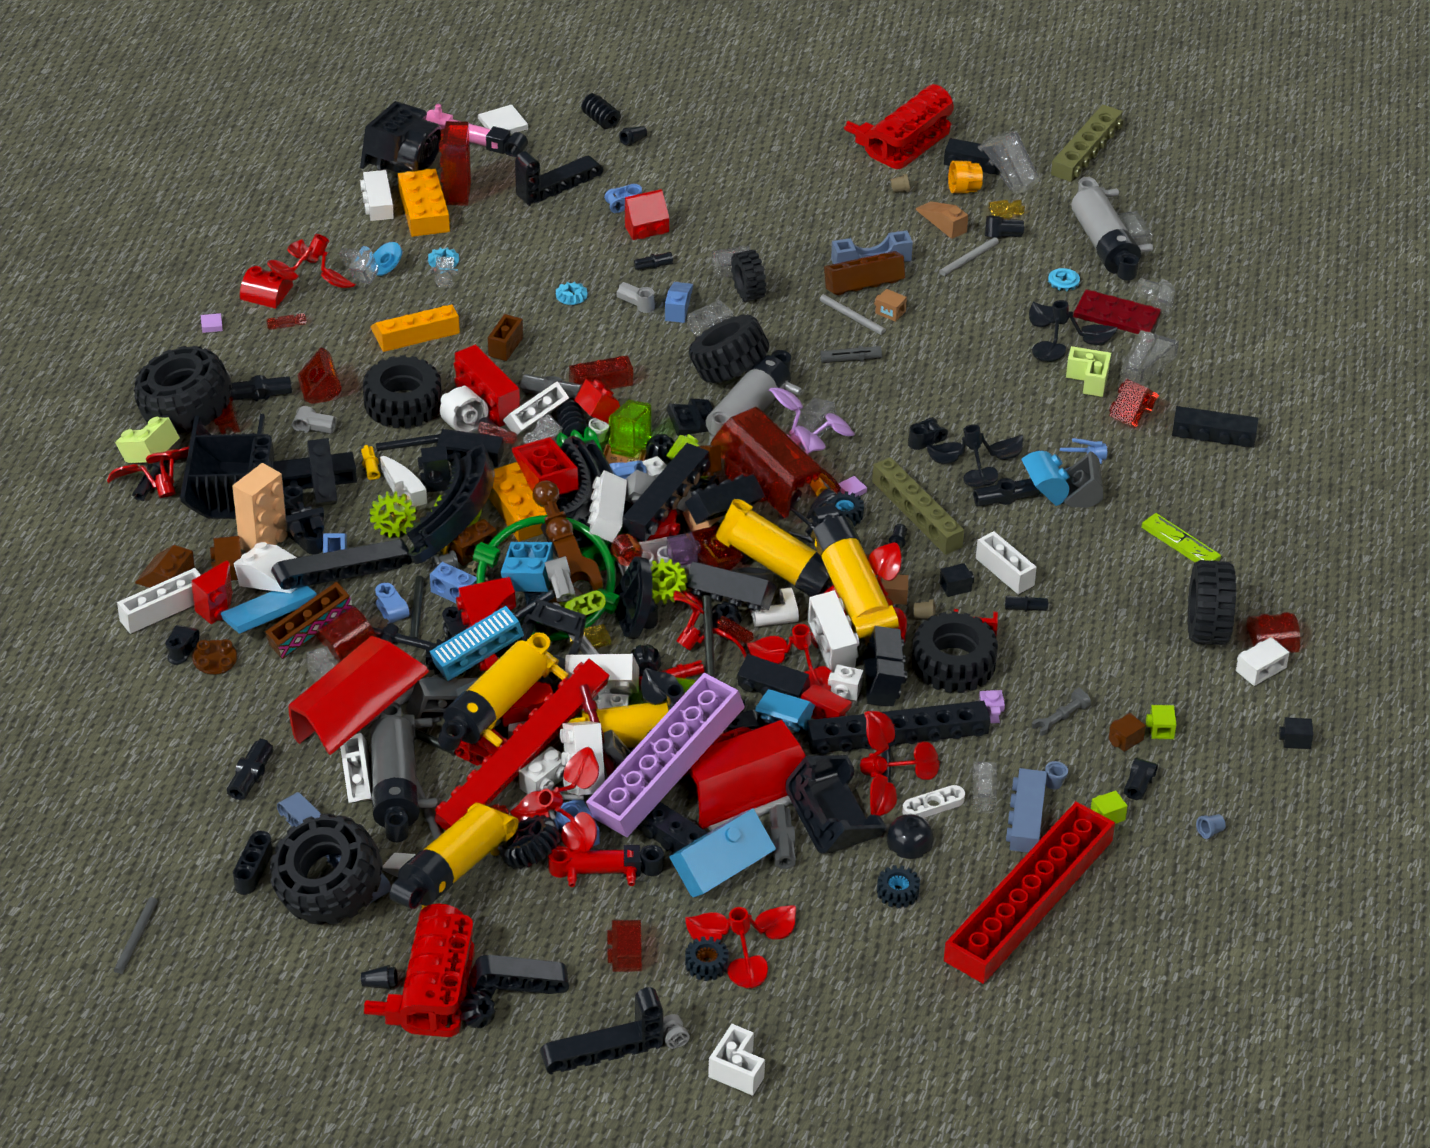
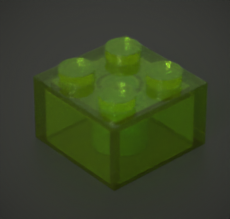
M627 400L610 415L609 426H611L609 445H611L612 454L634 458L646 447L648 440L651 438V404Z

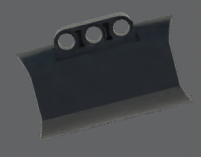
M260 414L257 434L252 432L251 434L233 433L226 435L224 433L217 435L216 433L211 435L200 421L199 415L194 417L180 495L181 502L208 519H236L233 485L261 463L273 468L275 454L272 437L264 434L265 414Z

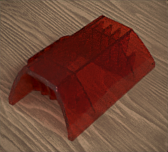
M757 406L730 417L711 441L710 445L721 446V457L725 460L724 473L732 481L742 474L745 477L754 474L766 496L759 502L767 501L785 519L789 517L791 496L793 491L797 490V487H804L805 483L811 484L812 480L817 481L820 477L836 493L841 491L840 485L832 475Z

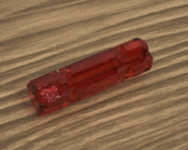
M304 313L296 314V316L277 317L278 319H275V317L267 319V328L269 330L277 329L276 327L286 328L295 326V324H298V326L306 324Z
M480 422L478 426L480 434L503 437V441L506 440V443L514 444L517 440L515 432H506V429L495 425L489 426V423Z
M725 616L717 620L718 628L726 631L743 643L747 644L753 641V633L734 621H730Z

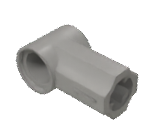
M625 282L619 285L617 291L618 298L637 305V309L643 313H649L655 309L654 290L652 288L642 287L639 289Z
M302 406L292 422V427L296 431H305L304 433H307L309 430L333 433L337 421L334 416L319 414L311 407Z
M566 556L544 562L549 581H552L557 602H567L576 597Z

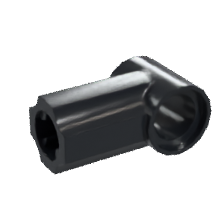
M986 216L985 236L1001 238L1002 236L1022 237L1025 227L1024 220Z
M1136 757L1130 770V777L1124 788V794L1130 799H1143L1149 783L1152 784V777L1156 776L1158 764Z

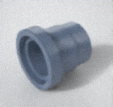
M1058 761L1049 762L1045 767L1047 772L1045 785L1050 789H1059L1068 775L1067 766Z
M1220 814L1203 815L1198 817L1196 821L1197 831L1204 839L1213 837L1214 834L1223 831L1226 826L1225 820Z

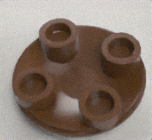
M228 639L201 640L197 643L192 660L195 667L203 673L221 674L230 670L235 665L237 652L232 642Z

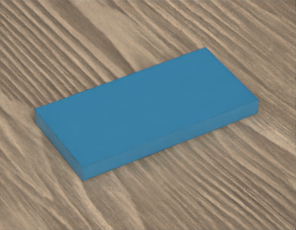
M308 586L299 587L292 593L271 591L221 612L222 619L235 631L242 633L297 610L317 596V593Z

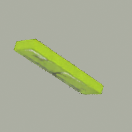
M1157 513L1142 522L1141 528L1193 562L1199 560L1220 561L1221 559L1219 553Z

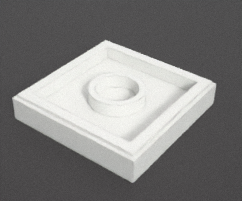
M512 104L478 114L479 121L488 129L496 126L510 130L511 134L528 129L527 122Z

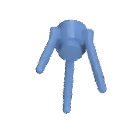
M1073 438L1072 442L1090 446L1088 448H1060V451L1087 452V454L1092 451L1099 458L1100 464H1102V460L1107 458V446L1102 441L1094 442Z

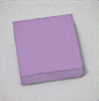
M221 313L201 315L202 333L223 331Z
M855 476L839 483L837 489L842 494L848 491V494L851 495L853 492L856 497L867 493V487Z

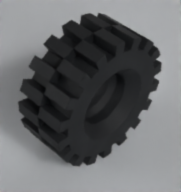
M756 250L734 253L731 257V273H733L734 287L737 289V293L742 298V301L746 302L765 297V287H767L765 282L766 275L764 274V266H762V261L759 259V254L756 253Z

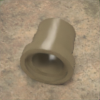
M907 173L901 177L890 179L893 193L910 192Z
M930 599L929 602L914 603L915 619H928L936 615L934 599Z

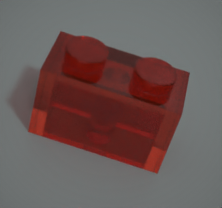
M612 920V930H607V945H612V949H607L608 963H612L613 972L642 971L641 920Z

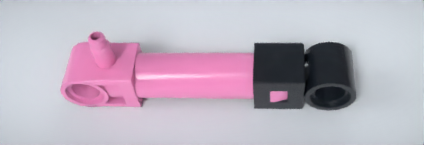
M440 104L435 105V110L427 112L426 120L441 126L443 139H446L448 136L486 146V150L500 154L506 153V155L517 157L528 145V139L520 132H514L511 135L510 130L493 126L491 129L454 120L453 115L442 113Z

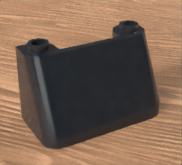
M848 755L805 756L786 781V792L819 853H833L881 836L887 829L879 815L873 814L867 818L865 817L848 784L852 780L855 771Z

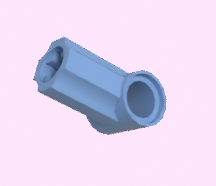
M638 460L609 464L613 474L624 479L636 470L647 473L646 466L642 461Z

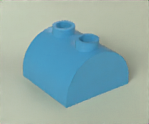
M1046 451L1032 452L1023 457L1021 460L1035 487L1055 506L1060 505L1069 494V485L1066 480L1070 478L1063 467L1059 468L1063 464L1061 459L1056 454L1052 455Z

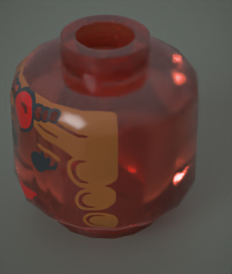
M631 534L618 535L611 545L612 554L622 566H629L634 557H641L643 554L641 545Z

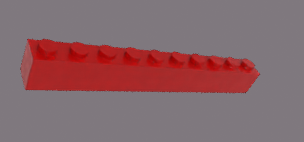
M590 658L585 663L580 662L574 668V674L570 678L565 677L558 685L559 689L554 694L550 692L543 700L544 704L539 709L537 707L534 708L528 715V720L524 724H518L512 732L513 735L509 739L505 738L502 744L497 747L498 751L494 755L489 754L483 760V766L478 771L474 769L466 778L467 782L463 786L458 785L452 791V797L447 802L442 801L435 809V822L446 831L468 812V808L474 803L479 802L488 806L519 775V771L529 764L560 733V730L563 729V723H568L584 709V701L579 687L588 684L593 699L608 684L610 675Z

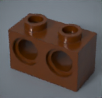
M482 519L467 527L450 543V551L453 550L455 552L458 562L464 566L473 561L476 546L480 542L488 545L497 535V530L485 519Z

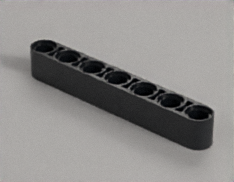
M402 539L279 561L272 566L271 573L281 589L288 590L401 568L402 565H409L413 561L408 554L409 548Z

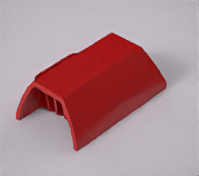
M374 636L369 637L288 705L294 739L300 744L315 731L328 754H333L429 673V670L425 665L391 642Z
M783 720L755 730L748 727H740L719 735L683 775L690 774L697 784L700 828H709L713 824L737 816L742 812L788 796L786 781L806 755Z

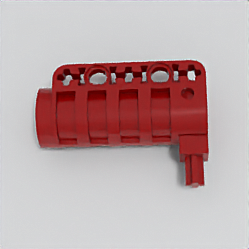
M931 84L875 126L868 122L859 126L851 121H847L844 130L856 135L855 143L865 146V150L871 158L893 169H902L950 133L951 123L946 118L952 114L954 105L951 96L943 87Z
M431 904L424 907L419 913L402 995L388 994L387 1002L366 1000L364 1003V1014L385 1016L386 1024L401 1025L404 1030L411 1034L453 1037L458 1034L462 1021L460 1017L462 1012L459 1006L467 995L469 975L475 955L474 943L472 942L473 920L451 905ZM448 1017L452 1018V1025L450 1026V1028L445 1027L448 1023Z

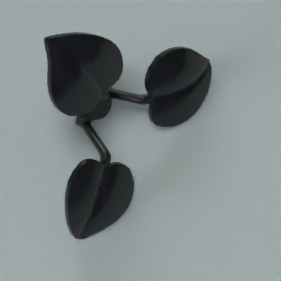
M1057 300L1052 306L1041 305L1033 301L1029 310V319L1032 325L1046 327L1050 323H1055L1053 343L1042 341L1035 344L1032 348L1033 356L1037 360L1045 362L1059 360L1065 355L1066 346L1057 344L1059 324L1067 323L1069 318L1078 334L1083 336V341L1093 345L1109 341L1117 332V327L1093 324L1084 326L1081 331L1073 317V312H1069L1068 302L1065 300Z
M972 424L963 429L965 437H962V444L958 442H948L939 445L927 444V451L930 457L935 462L941 464L957 461L959 455L964 454L966 446L974 450L978 470L968 471L964 475L963 480L970 487H981L982 485L994 484L999 477L998 471L994 467L983 469L981 467L978 449L981 447L982 442L991 456L996 455L999 459H1009L1021 453L1023 449V434L989 446L984 438V434L980 431V426Z
M800 489L796 490L790 500L784 504L778 517L782 520L792 511L808 525L805 530L807 536L792 531H787V533L807 540L810 543L812 541L811 533L815 528L814 523L808 521L810 518L812 519L811 510L823 506L837 494L829 489L823 490L811 505L810 511L805 518L794 508L802 496V491Z
M649 668L645 669L641 681L644 699L653 705H660L667 699L671 709L685 694L683 686L678 683L675 676L669 673L654 671Z

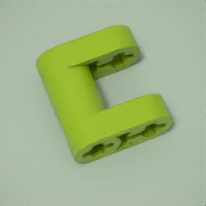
M596 590L576 596L567 602H560L559 605L588 615L602 609L605 606L606 600L603 593Z

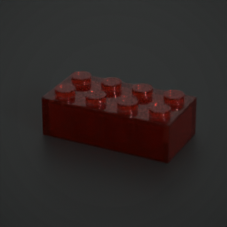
M446 121L445 129H441V140L439 142V152H442L440 168H442L441 183H443V196L446 205L468 206L471 188L469 122Z

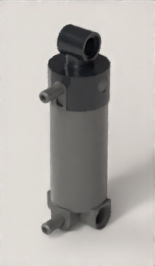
M393 702L381 712V718L376 720L371 726L370 735L373 817L377 824L385 828L386 838L389 841L398 843L407 839L409 826L414 824L419 817V808L437 807L438 799H419L416 778L415 728L432 727L433 719H414V714L401 715V707L396 702Z

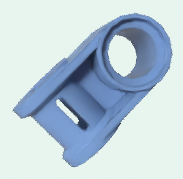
M630 184L610 189L606 192L604 198L610 204V210L613 213L625 211V197L642 194V187L638 184Z
M390 583L377 585L375 589L376 596L378 597L376 606L384 619L387 618L388 624L409 617L410 613L407 603L401 598L394 586Z

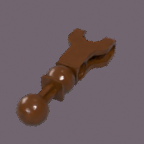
M548 480L537 483L532 492L533 500L538 506L545 508L547 517L544 518L546 534L553 542L557 557L566 556L572 584L578 580H585L591 584L593 590L602 589L603 581L597 563L590 558L582 556L573 534V525L567 519L565 511L560 512L558 509L557 501L560 495L558 487Z

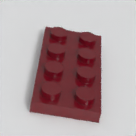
M1086 289L1074 310L1073 317L1101 325L1114 326L1120 330L1149 337L1161 314V309Z

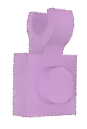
M1002 690L980 691L979 698L980 701H985L990 723H1000L999 715L1005 708Z

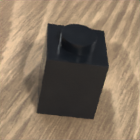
M965 563L941 568L939 583L947 597L972 591L974 575L972 571L968 570Z
M1285 717L1284 724L1279 727L1278 733L1279 740H1283V748L1311 749L1314 735L1312 719Z

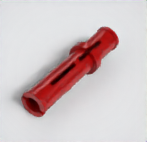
M698 660L685 665L677 664L674 668L659 672L669 673L682 682L686 678L703 674L704 666L702 661ZM643 676L639 677V686H640L639 688H640V690H641V681H642V677H643Z

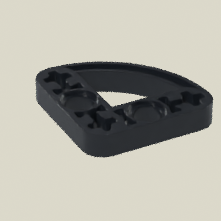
M634 557L614 591V594L619 595L620 598L615 613L623 635L628 638L637 639L640 636L650 611L653 580L651 566L647 558ZM638 591V600L635 607L633 598Z

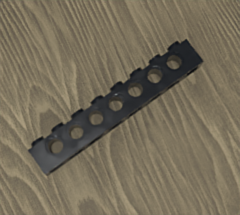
M984 700L881 712L887 715L894 725L895 738L892 742L888 743L890 747L897 744H915L923 741L936 742L940 739H959L967 736L980 737L984 734H989L990 717ZM865 714L807 720V738L812 754L872 748L867 738Z

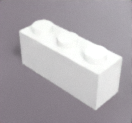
M386 170L363 172L364 180H360L363 203H365V214L370 215V221L394 219L393 203Z
M557 381L511 412L503 421L513 435L517 436L558 408L569 397Z
M993 531L978 539L976 559L1013 591L1020 594L1035 585L1036 566L996 532Z

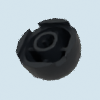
M915 814L901 815L890 824L887 834L888 848L892 849L901 858L916 859L923 857V854L932 849L933 831L925 818Z

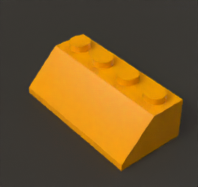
M451 304L376 322L371 325V330L382 351L385 352L459 334V316Z

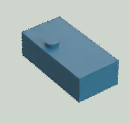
M754 808L738 814L672 854L669 858L692 897H696L716 887L773 852L776 848Z

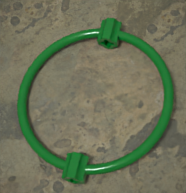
M547 515L525 518L509 525L499 532L488 545L480 542L476 546L473 560L479 562L476 584L485 582L487 566L493 568L497 565L501 554L500 549L497 547L501 542L525 527L545 524L544 518ZM567 517L573 525V529L586 535L598 547L606 564V589L597 590L605 596V606L587 617L584 628L586 630L600 618L604 611L612 614L618 606L619 595L613 593L616 581L615 565L612 555L601 537L589 533L590 528L585 524ZM561 631L553 632L548 636L550 642L570 638L567 633Z

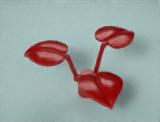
M320 234L314 235L309 247L305 245L303 239L293 242L288 246L287 251L300 259L294 267L290 268L278 260H269L267 262V266L281 278L296 280L298 275L294 271L304 260L316 263L318 258L322 256L321 270L323 272L321 276L327 282L341 288H349L356 285L336 271L326 269L325 262L328 252L325 249L329 239Z
M189 447L148 455L146 457L147 463H160L162 474L157 475V480L155 481L145 466L132 464L114 469L109 474L107 482L109 484L112 480L121 476L143 471L152 483L153 488H157L159 498L172 496L176 493L173 485L174 460L187 457ZM164 460L170 461L169 475L165 472Z
M895 542L876 548L868 558L874 574L878 575L877 581L889 606H893V601L887 597L888 592L885 591L881 578L886 581H892L900 572L902 555L899 545ZM834 585L828 588L824 593L834 590L836 592ZM893 607L899 624L898 628L895 629H900L901 639H904L905 644L907 618L901 609Z
M675 590L674 600L688 603L693 610L686 628L676 640L683 647L691 651L696 642L701 644L704 640V635L700 637L701 632L694 627L700 613H705L703 611V602L688 591L682 590L680 592ZM713 628V634L733 641L740 648L744 658L746 657L743 646L736 638L719 628Z
M797 624L793 627L788 645L780 636H767L755 642L747 643L751 655L777 664L784 661V653H788L794 643L797 649L805 651L810 671H805L804 673L809 674L810 687L816 684L831 691L828 679L832 671L826 666H819L813 669L808 647L811 643L815 648L819 647L807 625Z
M866 711L864 714L866 717L867 738L870 746L876 752L870 753L869 757L862 758L860 770L864 775H871L873 778L870 787L871 815L877 814L881 816L889 813L897 802L895 786L888 782L886 776L881 775L886 771L887 767L915 765L916 776L922 780H929L938 773L939 757L931 743L920 742L914 749L915 760L887 762L885 758L878 755L889 748L888 743L892 742L895 738L893 722L884 713Z
M585 747L581 749L566 764L564 779L572 783L571 785L561 788L556 787L554 791L550 789L533 791L527 794L510 811L512 816L518 819L519 823L521 820H526L529 816L532 818L535 815L550 817L548 811L551 810L560 812L570 820V822L564 825L561 833L564 845L570 850L585 853L591 850L596 840L597 826L595 820L586 812H580L574 818L561 808L563 797L560 793L574 789L576 785L581 789H587L597 781L599 765L592 748Z
M782 906L766 910L757 916L755 922L743 907L733 908L729 913L728 919L720 913L710 912L698 916L685 917L688 933L693 940L697 938L701 941V937L704 936L706 940H709V936L714 937L713 941H716L717 938L722 940V934L727 935L730 928L734 933L740 935L744 958L735 959L728 966V976L734 984L749 989L761 985L768 974V965L762 956L755 955L750 958L748 956L745 934L750 929V924L759 934L765 932L766 936L770 939L785 938L794 930L796 906Z

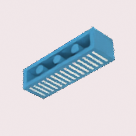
M504 606L430 651L435 666L445 679L449 681L523 637L524 634L518 619L507 606Z

